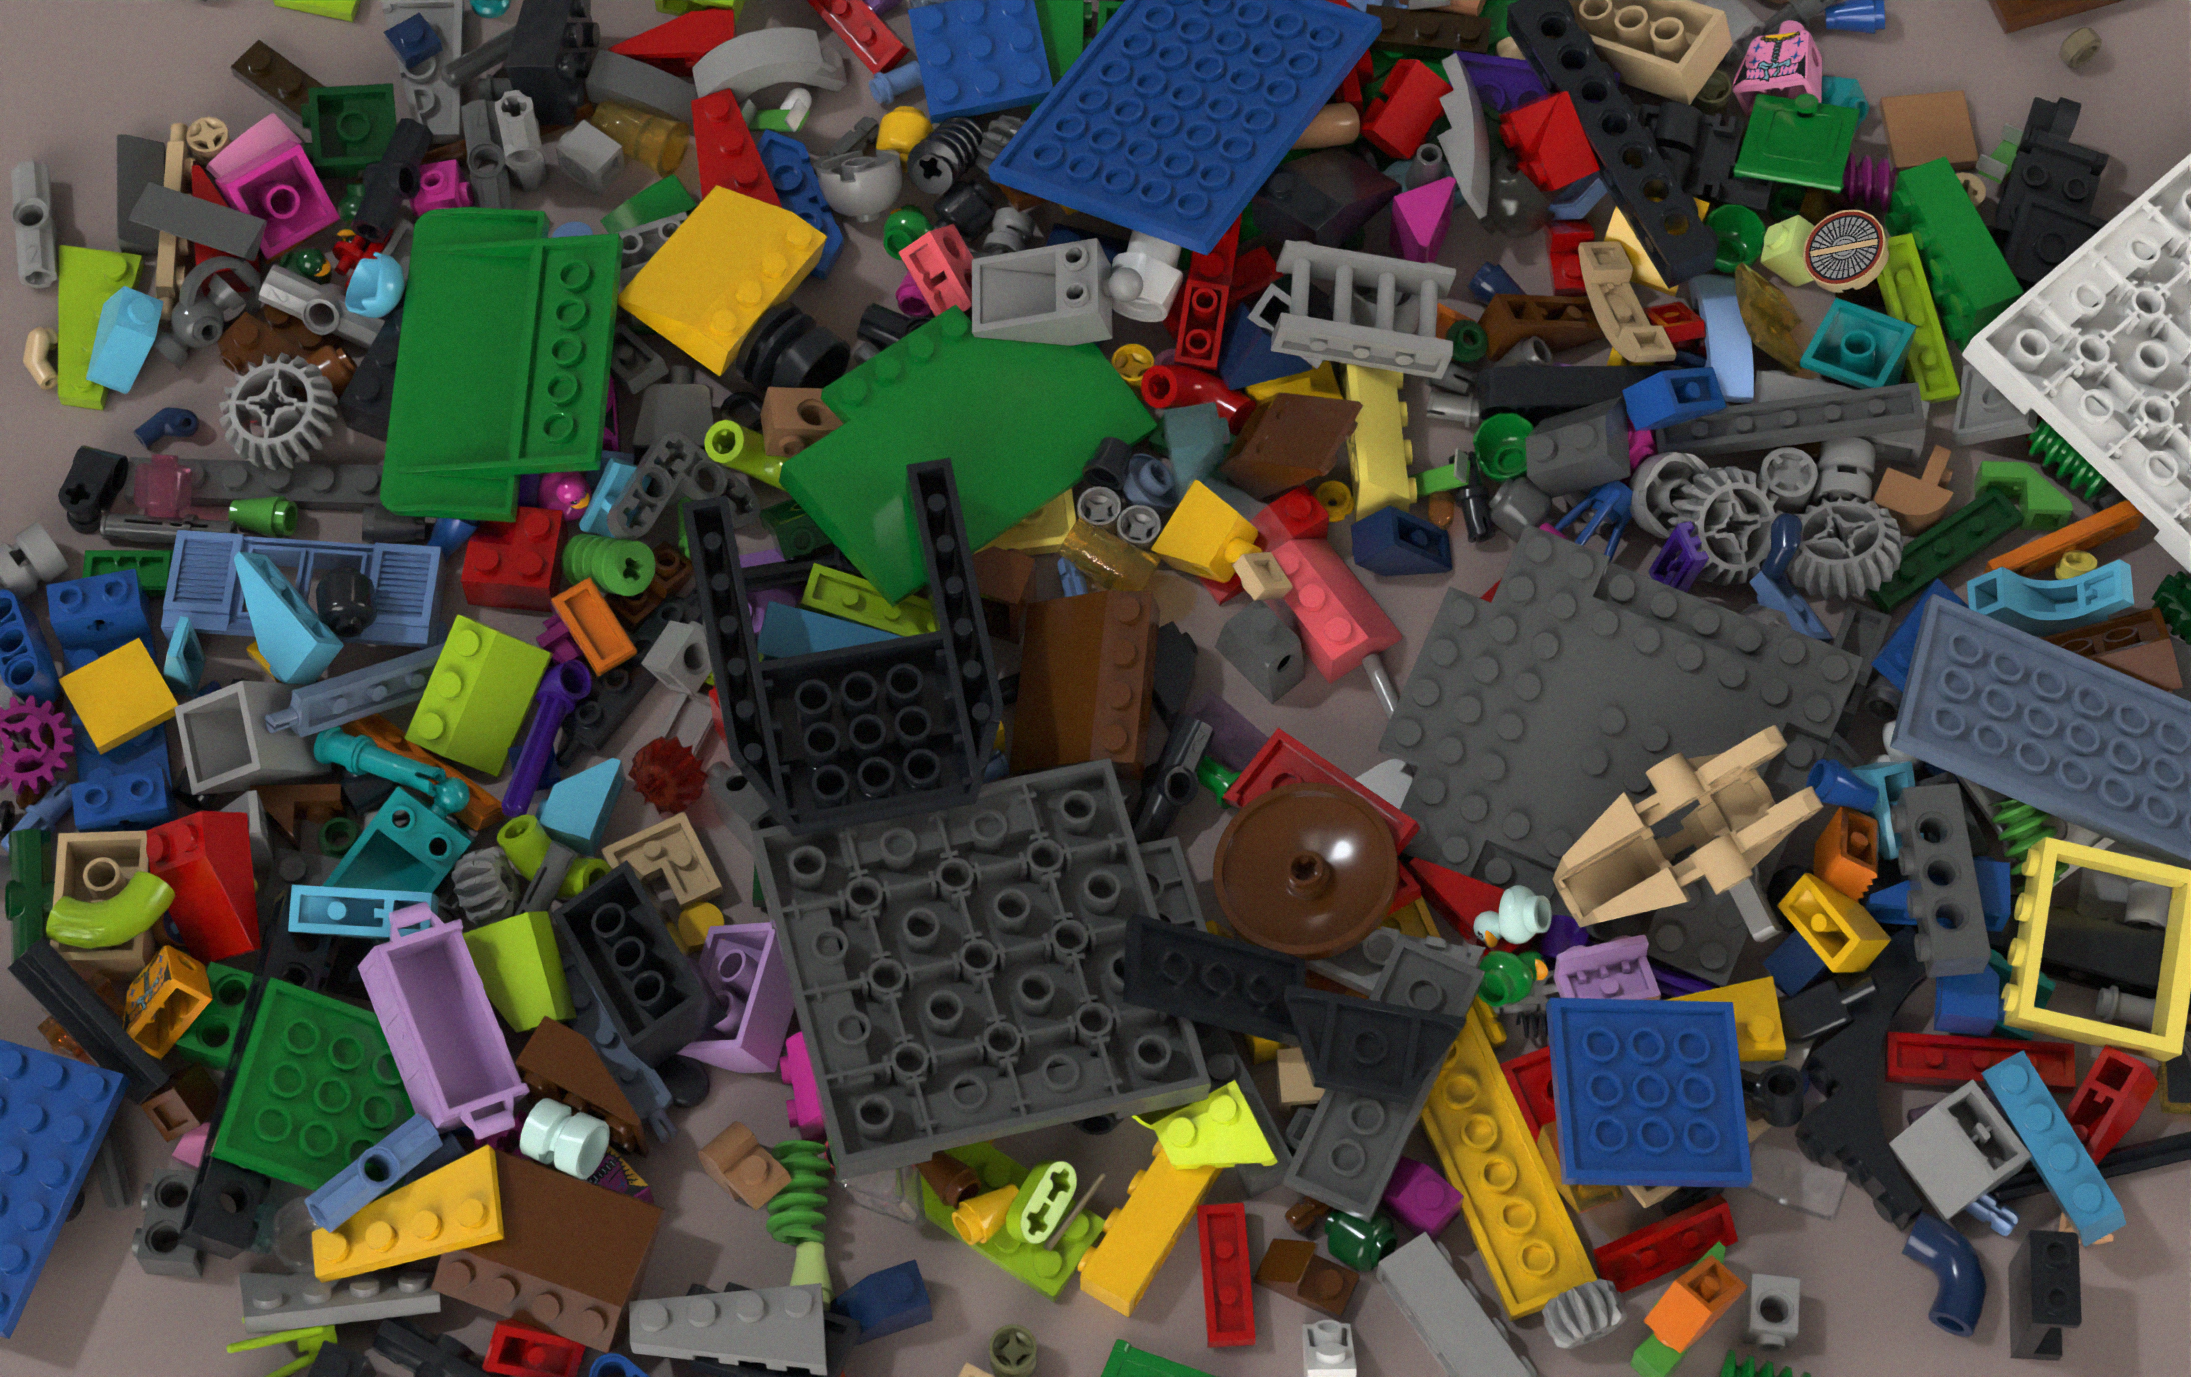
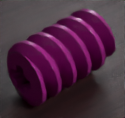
M1849 152L1843 175L1844 188L1841 190V194H1846V199L1853 206L1859 196L1863 197L1865 210H1870L1875 199H1880L1881 210L1886 213L1894 189L1896 165L1890 171L1888 159L1882 157L1877 166L1873 168L1871 156L1865 155L1859 165L1856 166L1855 156Z

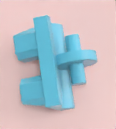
M615 457L609 459L579 523L582 531L615 538L607 526V515L637 468V465ZM646 475L643 477L642 487L644 492H646L653 477ZM639 505L625 514L628 518L626 522L628 527L638 511Z

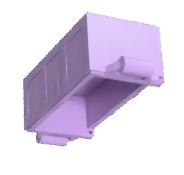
M421 902L390 912V941L374 946L359 964L358 969L415 1114L419 1113L423 1118L428 1119L439 1132V1135L467 1125L473 1130L475 1137L479 1140L514 1128L513 1107L530 1091L527 1083H521L505 1043V1037L499 1028L483 988V982L477 973L463 938L462 929L464 926L461 919L444 924L430 910L427 902ZM430 920L431 928L403 937L399 934L398 929Z

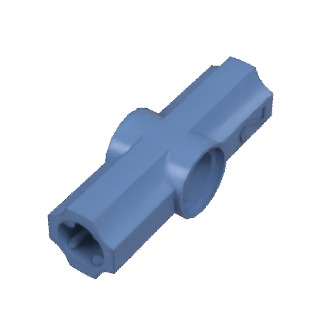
M419 1113L415 1114L308 1196L304 1202L308 1207L309 1214L319 1227H323L331 1233L441 1148L443 1143L439 1138V1132L428 1119L423 1118ZM368 1163L377 1165L383 1172V1182H375L369 1179L365 1173L364 1165Z

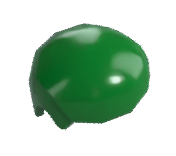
M1724 204L1712 211L1707 217L1704 226H1711L1719 241L1714 268L1724 273L1744 272L1756 263L1762 253L1766 234L1765 225L1754 211L1740 204Z
M1498 413L1482 422L1474 434L1473 446L1478 466L1484 476H1488L1491 481L1498 484H1503L1508 478L1515 481L1519 477H1527L1525 438L1534 429L1530 421L1516 413Z

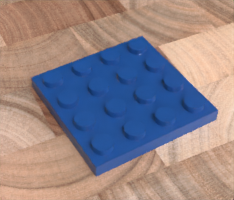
M1554 997L1548 1000L1546 1003L1562 1184L1747 1188L1753 1182L1733 1002Z

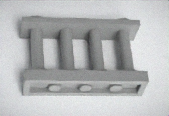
M1285 241L1276 264V271L1292 274L1290 314L1281 312L1272 334L1271 351L1437 379L1443 378L1453 356V341L1436 337L1437 299H1446L1456 277L1455 268L1444 267L1431 262L1420 263L1313 245L1307 241ZM1310 277L1335 281L1333 321L1307 316ZM1352 284L1378 288L1376 328L1350 323ZM1395 291L1420 295L1418 335L1393 330Z

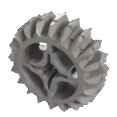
M281 352L275 362L271 356L264 354L263 363L259 367L255 363L248 361V370L250 372L245 376L234 373L238 384L236 387H224L225 394L230 400L219 403L220 410L224 414L219 421L220 426L226 432L224 434L225 440L231 447L234 446V451L239 457L245 460L248 459L254 466L259 468L265 463L269 469L276 471L282 461L286 467L293 469L294 460L298 456L303 461L309 462V453L307 451L312 447L317 450H323V444L319 439L321 436H333L332 429L327 423L338 420L337 413L332 408L338 402L337 397L331 391L333 389L331 382L326 376H322V371L316 365L308 364L304 358L298 355L292 360L287 354ZM293 386L306 389L307 402H300L295 398L296 396L292 393ZM250 421H257L262 425L261 427L265 430L264 438L251 434Z
M1727 466L1725 469L1721 467L1710 468L1707 474L1693 476L1694 485H1685L1681 488L1685 500H1676L1672 503L1679 510L1678 517H1672L1668 522L1674 526H1677L1679 523L1692 522L1695 529L1690 537L1699 536L1702 542L1697 552L1706 551L1709 557L1698 574L1697 579L1703 582L1713 581L1718 586H1727L1730 583L1732 585H1741L1746 583L1747 578H1754L1760 572V567H1762L1771 550V525L1778 515L1783 514L1781 510L1773 509V505L1779 496H1776L1774 493H1767L1769 483L1765 480H1756V473L1752 471H1741V469L1734 466ZM1734 494L1744 504L1747 514L1741 510L1739 500H1734ZM1737 521L1734 524L1728 525L1727 530L1717 531L1718 529L1725 528L1727 522ZM1706 538L1713 543L1715 552H1719L1720 559L1711 551ZM1683 549L1677 552L1676 557L1680 555Z
M1840 495L1838 501L1829 503L1822 498L1820 506L1806 505L1804 514H1794L1802 522L1801 542L1786 571H1788L1790 577H1793L1796 586L1805 587L1810 596L1821 592L1825 600H1828L1833 595H1840L1843 601H1845L1848 594L1856 593L1863 598L1866 589L1879 591L1881 581L1890 582L1894 571L1899 570L1903 551V538L1900 534V527L1897 524V520L1889 514L1888 508L1879 509L1875 500L1863 504L1859 496H1856L1852 501H1845Z

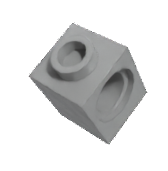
M584 119L573 130L565 132L556 147L560 170L598 197L626 169L622 145Z
M670 620L641 664L668 689L695 695L712 670L704 626L695 621L685 624Z
M1752 1273L1745 1295L1743 1343L1756 1344L1757 1349L1767 1352L1782 1351L1785 1347L1791 1348L1798 1334L1800 1278ZM1765 1307L1776 1309L1782 1315L1783 1321L1779 1323L1768 1322L1762 1317L1760 1309Z

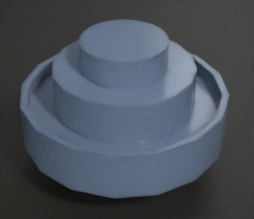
M1143 453L1134 454L1128 460V465L1124 472L1126 474V481L1122 488L1124 499L1130 506L1145 505L1152 508L1158 515L1164 514L1178 500V490L1172 473L1162 462L1150 455Z

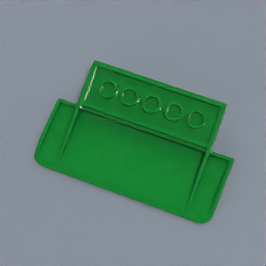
M480 207L445 208L430 210L417 220L412 240L380 489L381 503L390 513L399 516L516 522L521 474L600 470L624 243L619 233L548 238L550 220L545 211Z

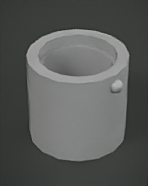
M1708 0L1704 4L1725 11L1733 45L1723 60L1727 63L1738 61L1746 55L1752 40L1757 36H1762L1766 26L1764 21L1741 0Z
M1782 447L1771 451L1764 458L1757 480L1768 482L1767 493H1774L1776 496H1779L1773 505L1774 510H1781L1783 513L1804 514L1806 505L1810 503L1817 481V466L1812 457L1804 451L1793 447Z

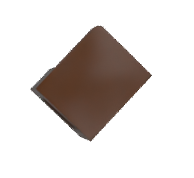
M199 1061L169 1075L170 1079L159 1089L151 1092L140 1105L167 1142L201 1126L215 1109L220 1090Z

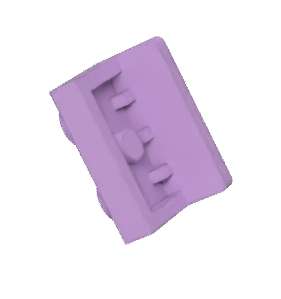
M1627 935L1618 936L1607 943L1589 947L1578 945L1567 949L1563 953H1559L1556 959L1553 978L1560 997L1660 1000L1661 993L1646 957L1649 945L1646 935L1634 937Z

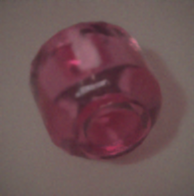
M151 454V463H141L135 470V505L144 509V516L179 518V512L188 509L191 505L192 470L186 465L178 464L177 455Z

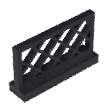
M43 936L6 969L98 1067L122 1073L130 1080L125 1095L135 1105L170 1079L168 1075L172 1071L160 1059L144 1052L123 1030V1020Z

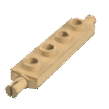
M174 123L170 126V141H167L163 187L193 196L190 193V184L192 183L191 166H196L197 161L195 157L190 158L188 154L186 137L188 126L182 123ZM160 231L155 283L157 294L155 298L164 301L158 327L170 328L172 311L179 302L181 286L189 274L187 266H184L185 255H191L192 241Z

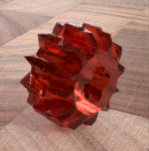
M660 736L636 752L635 757L632 759V769L628 775L636 781L632 791L640 792L645 797L644 806L653 803L659 814L670 811L676 815L701 798L702 793L705 791L703 785H705V781L709 776L700 769L704 759L695 758L692 754L693 745L682 747L677 736L668 740Z

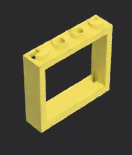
M2045 837L2032 845L2031 848H2028L2027 860L2022 864L2021 869L2022 875L2027 876L2024 893L2019 895L2015 906V920L2020 922L2017 938L2012 940L2007 957L2008 965L2013 967L2010 983L2005 985L2001 999L2005 1000L2003 1010L2006 1011L2003 1025L2102 1048L2107 1044L2124 1053L2164 1062L2182 1055L2191 993V870L2050 837ZM2056 861L2172 887L2151 1034L2034 1007Z

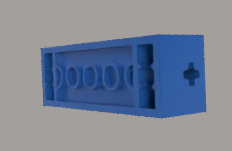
M136 569L46 585L50 622L63 649L66 675L137 638H140L158 669L150 601ZM102 619L106 623L98 624V620ZM69 700L72 730L76 737L74 738L79 779V783L70 785L75 825L79 833L147 831L179 819L176 798L172 794L174 781L166 721L100 755Z

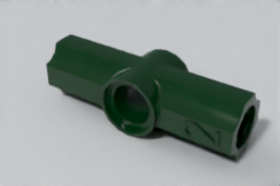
M23 829L9 833L8 862L10 880H7L5 888L6 920L11 922V964L42 936L50 944V939L46 933V926L49 914L53 908L55 880H52L51 831Z

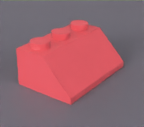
M1325 538L1292 539L1271 551L1293 588L1283 598L1264 601L1298 636L1303 651L1329 684L1360 666L1366 656L1379 654L1402 639V634Z

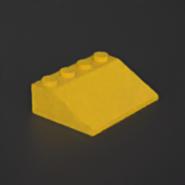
M716 185L618 295L617 304L721 377L738 357L744 340L758 320L772 307L785 302L819 263L827 236L791 211Z

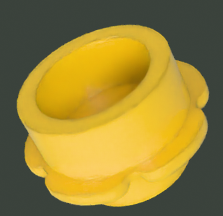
M1324 482L1313 493V496L1329 514V522L1331 523L1344 520L1345 515L1351 514L1354 509V498L1351 497L1350 490L1342 482ZM1329 501H1336L1337 504L1335 506L1329 505Z

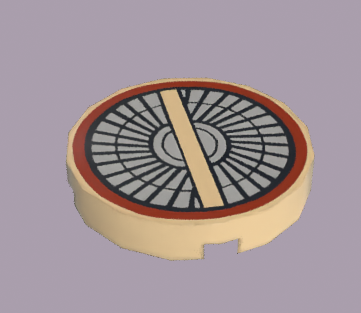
M1842 210L1829 215L1812 229L1805 240L1802 255L1805 269L1819 287L1833 293L1843 292L1842 289L1854 288V290L1863 288L1880 275L1888 262L1889 250L1887 248L1889 239L1887 232L1873 215L1861 210Z

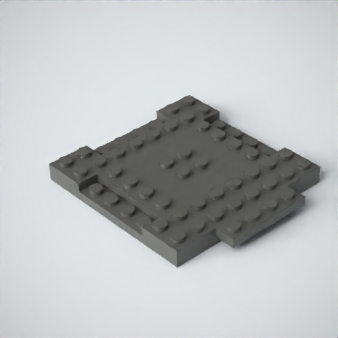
M1526 523L1492 602L1449 586L1378 745V751L1418 767L1400 810L1417 821L1420 830L1404 848L1398 859L1409 863L1413 858L1418 857L1504 890L1516 885L1526 886L1536 896H1545L1549 900L1552 915H1564L1573 918L1552 880L1560 860L1623 792L1632 796L1637 804L1657 793L1647 777L1646 771L1679 752H1682L1686 759L1724 753L1760 731L1776 725L1788 746L1773 759L1761 764L1756 769L1761 779L1769 787L1774 802L1776 804L1806 788L1807 778L1812 767L1818 760L1823 759L1858 677L1864 658L1780 624L1776 629L1609 562L1610 556ZM1698 799L1651 825L1650 828L1655 835L1653 838L1655 840L1662 836L1667 838L1684 829L1681 820L1701 805ZM1792 831L1757 864L1759 881L1765 895ZM1694 844L1675 854V859L1670 861L1672 866L1684 861L1696 852L1697 849ZM1705 876L1685 887L1691 897L1688 902L1585 926L1587 933H1589L1587 938L1601 944L1607 943L1618 936L1627 935L1634 937L1646 935L1649 943L1646 957L1649 963L1707 983L1714 988L1728 985L1750 931L1730 891L1727 890L1716 895Z
M1110 758L982 784L977 803L973 805L795 837L789 833L784 825L751 831V850L772 929H775L816 1085V1098L838 1181L931 1161L933 1152L1113 1112L1116 1119H1121L1208 1099L1211 1081L1192 1020L1123 1002L1126 922L1133 913L1204 932L1208 931L1178 836L1137 845Z

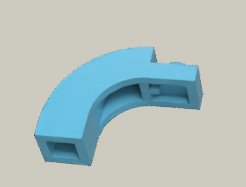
M2120 559L2085 574L2063 580L2043 581L2029 579L2004 567H2000L1967 581L1969 609L2035 637H2045L2108 620V615L2134 605L2131 565Z

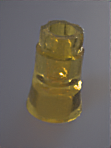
M603 101L597 106L595 114L590 121L592 126L622 145L624 155L643 164L662 178L672 175L678 169L689 145L690 131L686 123L654 116L625 104L618 105L612 101Z
M1078 518L1057 552L1066 560L1075 563L1074 568L1095 580L1105 589L1118 591H1143L1163 558L1115 536L1101 526H1098L1096 529L1095 526L1082 518Z

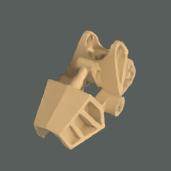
M1776 725L1760 731L1724 753L1686 759L1684 754L1679 752L1646 771L1647 777L1657 792L1656 794L1637 804L1632 796L1623 792L1563 855L1552 879L1566 907L1579 927L1688 902L1691 897L1685 887L1704 876L1707 878L1715 894L1719 895L1753 875L1751 869L1794 830L1799 823L1811 818L1824 807L1812 786L1797 792L1778 804L1774 802L1769 787L1761 779L1756 768L1773 759L1788 746ZM1698 799L1701 805L1681 820L1684 829L1667 838L1664 836L1656 840L1653 838L1655 835L1650 828L1651 825ZM1694 844L1697 851L1691 854L1689 858L1672 866L1670 861L1675 859V854Z

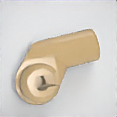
M36 327L28 334L23 356L24 365L43 390L51 389L58 383V374L47 360L48 351L55 350L57 347L55 343H58V334L50 327Z

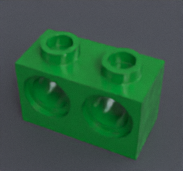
M210 962L206 973L212 993V1000L177 1040L176 1046L185 1062L194 1063L199 1061L203 1067L225 1073L253 974ZM239 993L246 994L245 999L241 1003L233 1006L226 1005L229 998ZM229 1035L227 1042L222 1046H209L212 1039L216 1036Z

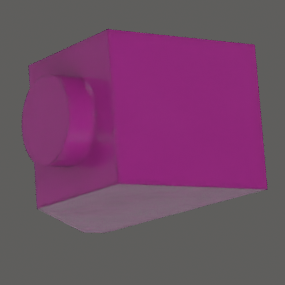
M1401 1156L1379 1205L1413 1235L1418 1237L1426 1232L1434 1243L1460 1215L1464 1196L1428 1165Z

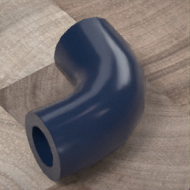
M1920 1211L1901 1254L1926 1265L1938 1279V1292L1928 1313V1318L1931 1322L1951 1334L1970 1337L1973 1335L1982 1315L1987 1291L1981 1258L1966 1236L1943 1220Z

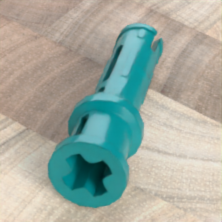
M340 726L320 731L314 744V756L320 763L330 764L334 762L343 765L353 775L360 776L369 772L422 791L429 796H436L437 785L432 784L428 779L438 782L446 779L444 769L379 748L371 737L366 735L351 736L343 733V729Z

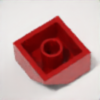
M1568 91L1542 95L1499 115L1502 123L1499 126L1501 138L1508 149H1513L1519 163L1515 165L1518 179L1525 188L1529 187L1531 193L1555 191L1600 170Z
M519 506L517 507L516 522H482L468 541L461 576L467 604L552 612L549 603L559 593L563 570L562 553L569 537L563 510Z

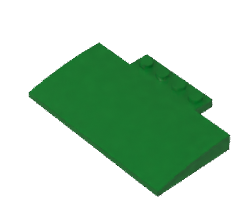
M955 304L822 389L820 399L842 421L843 425L784 462L781 468L779 483L893 608L926 586L905 487L906 465L951 458L972 555L1084 480L1085 478L1082 475L1084 465L1087 460L1093 458L1103 438L1114 437L1120 439L1132 448L1151 435L1158 425L1131 388L1093 342L1069 346L974 337L972 334V321Z

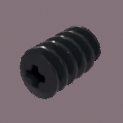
M963 116L951 117L943 121L940 126L936 127L934 131L930 132L927 137L923 138L910 151L907 168L912 182L920 190L930 194H939L948 190L970 168L976 165V159L980 152L977 150V147L982 143V133H985L981 126L972 119Z

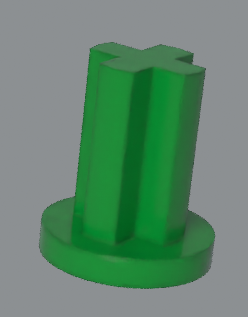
M1205 755L1196 774L1198 782L1217 795L1216 803L1221 808L1229 809L1232 807L1222 797L1242 772L1238 771L1232 774L1210 756Z

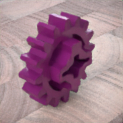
M29 695L25 705H20L15 696L10 697L9 709L4 711L0 706V743L5 749L1 756L3 761L0 764V789L3 790L9 783H12L14 793L21 795L24 786L30 785L34 793L39 794L41 789L40 782L46 780L54 787L57 785V781L53 774L57 770L63 773L69 772L70 769L63 759L64 757L76 755L74 747L66 744V742L76 738L72 728H63L68 722L63 712L53 716L55 707L52 702L46 701L41 708H38L37 700L32 695ZM26 718L22 722L10 724L13 721ZM49 727L54 733V750L50 749L45 743V739L49 734L47 731ZM12 739L18 743L20 741L28 743L31 739L38 751L25 747L19 751ZM40 766V768L34 771L24 773L26 769Z

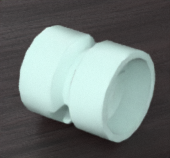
M544 1098L535 1105L524 1123L520 1137L521 1152L525 1156L546 1165L555 1163V1167L558 1170L578 1179H587L594 1173L605 1155L610 1136L609 1125L605 1121L583 1112L572 1116L571 1107L550 1098Z

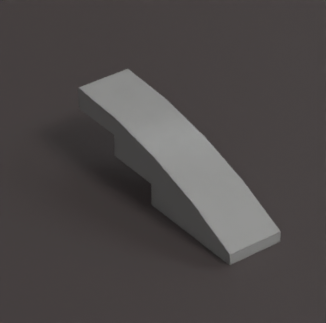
M1457 53L1441 61L1454 90L1439 98L1452 128L1437 137L1463 197L1478 219H1481L1487 215L1489 197V139L1483 107L1472 76Z

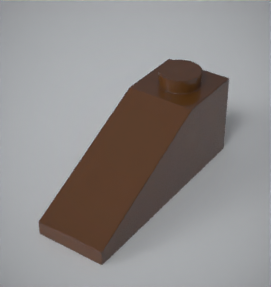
M1496 293L1477 322L1485 331L1488 339L1485 354L1489 361H1499L1522 338L1539 337L1546 343L1551 353H1555L1606 337L1593 312L1589 297Z

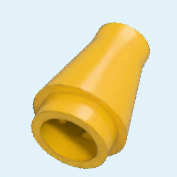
M1008 1183L1002 1188L960 1202L959 1209L952 1213V1220L963 1240L969 1245H974L977 1242L986 1243L1006 1223V1215L1019 1189L1014 1184Z

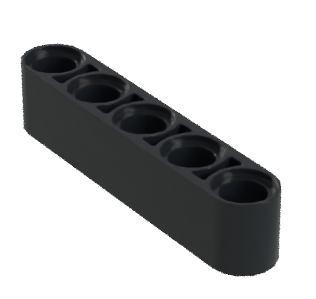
M1674 365L1492 367L1481 371L1477 376L1479 417L1484 421L1498 413H1516L1530 421L1531 424H1539L1544 418L1623 396L1622 390L1661 371L1686 368Z

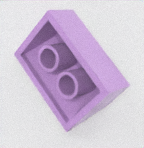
M771 922L710 926L698 965L728 1017L675 1054L692 1057L700 1062L737 1073L775 1072L795 1006L775 929H772Z

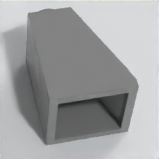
M242 680L174 707L192 795L250 790V786L299 785L331 773V764L320 763L314 756V744L319 732L299 737L289 727L271 734L265 723V716L267 714L288 709L292 700V690L308 685Z

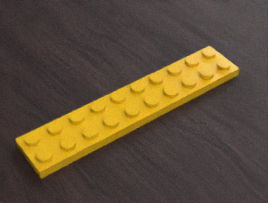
M1422 895L1420 899L1386 916L1376 928L1381 930V926L1398 929L1400 934L1424 939L1427 936L1441 938ZM1471 1005L1466 1016L1464 1028L1451 1048L1419 1120L1447 1182L1464 1196L1461 1214L1508 1319L1512 1322L1543 1310L1548 1301L1557 1297L1559 1293L1598 1279Z

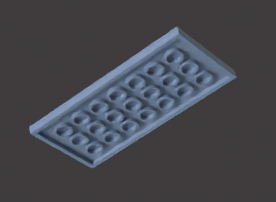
M1932 594L1925 602L1890 747L2166 863L2191 870V702Z

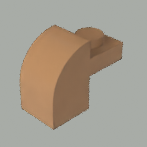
M1935 444L1921 479L1887 467L1874 500L1879 509L1888 508L1889 514L1897 520L1901 535L1914 536L1923 534L1940 523L1945 517L1954 492L1947 490L1954 472L1953 469L1946 467L1952 452L1951 450Z
M734 1121L698 1151L699 1159L706 1173L735 1202L741 1197L755 1211L792 1181L788 1171L758 1143L754 1133L738 1121Z

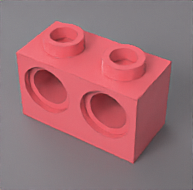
M954 224L929 231L898 252L935 317L955 304L967 317L972 314V259L974 258Z

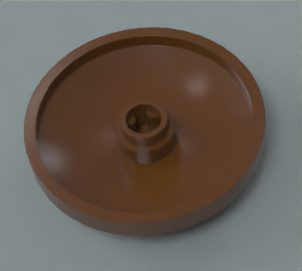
M1316 782L1281 786L1249 802L1234 816L1224 830L1213 862L1215 893L1222 912L1234 931L1249 944L1304 958L1305 961L1335 956L1366 939L1387 915L1394 901L1399 881V861L1395 843L1388 826L1380 814L1367 801L1351 791L1338 786Z

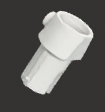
M1133 230L1127 252L1120 253L1113 258L1111 275L1117 269L1124 267L1132 268L1141 275L1143 290L1140 296L1131 302H1120L1112 296V309L1125 317L1143 322L1163 321L1168 316L1183 281V273L1176 269L1182 247Z

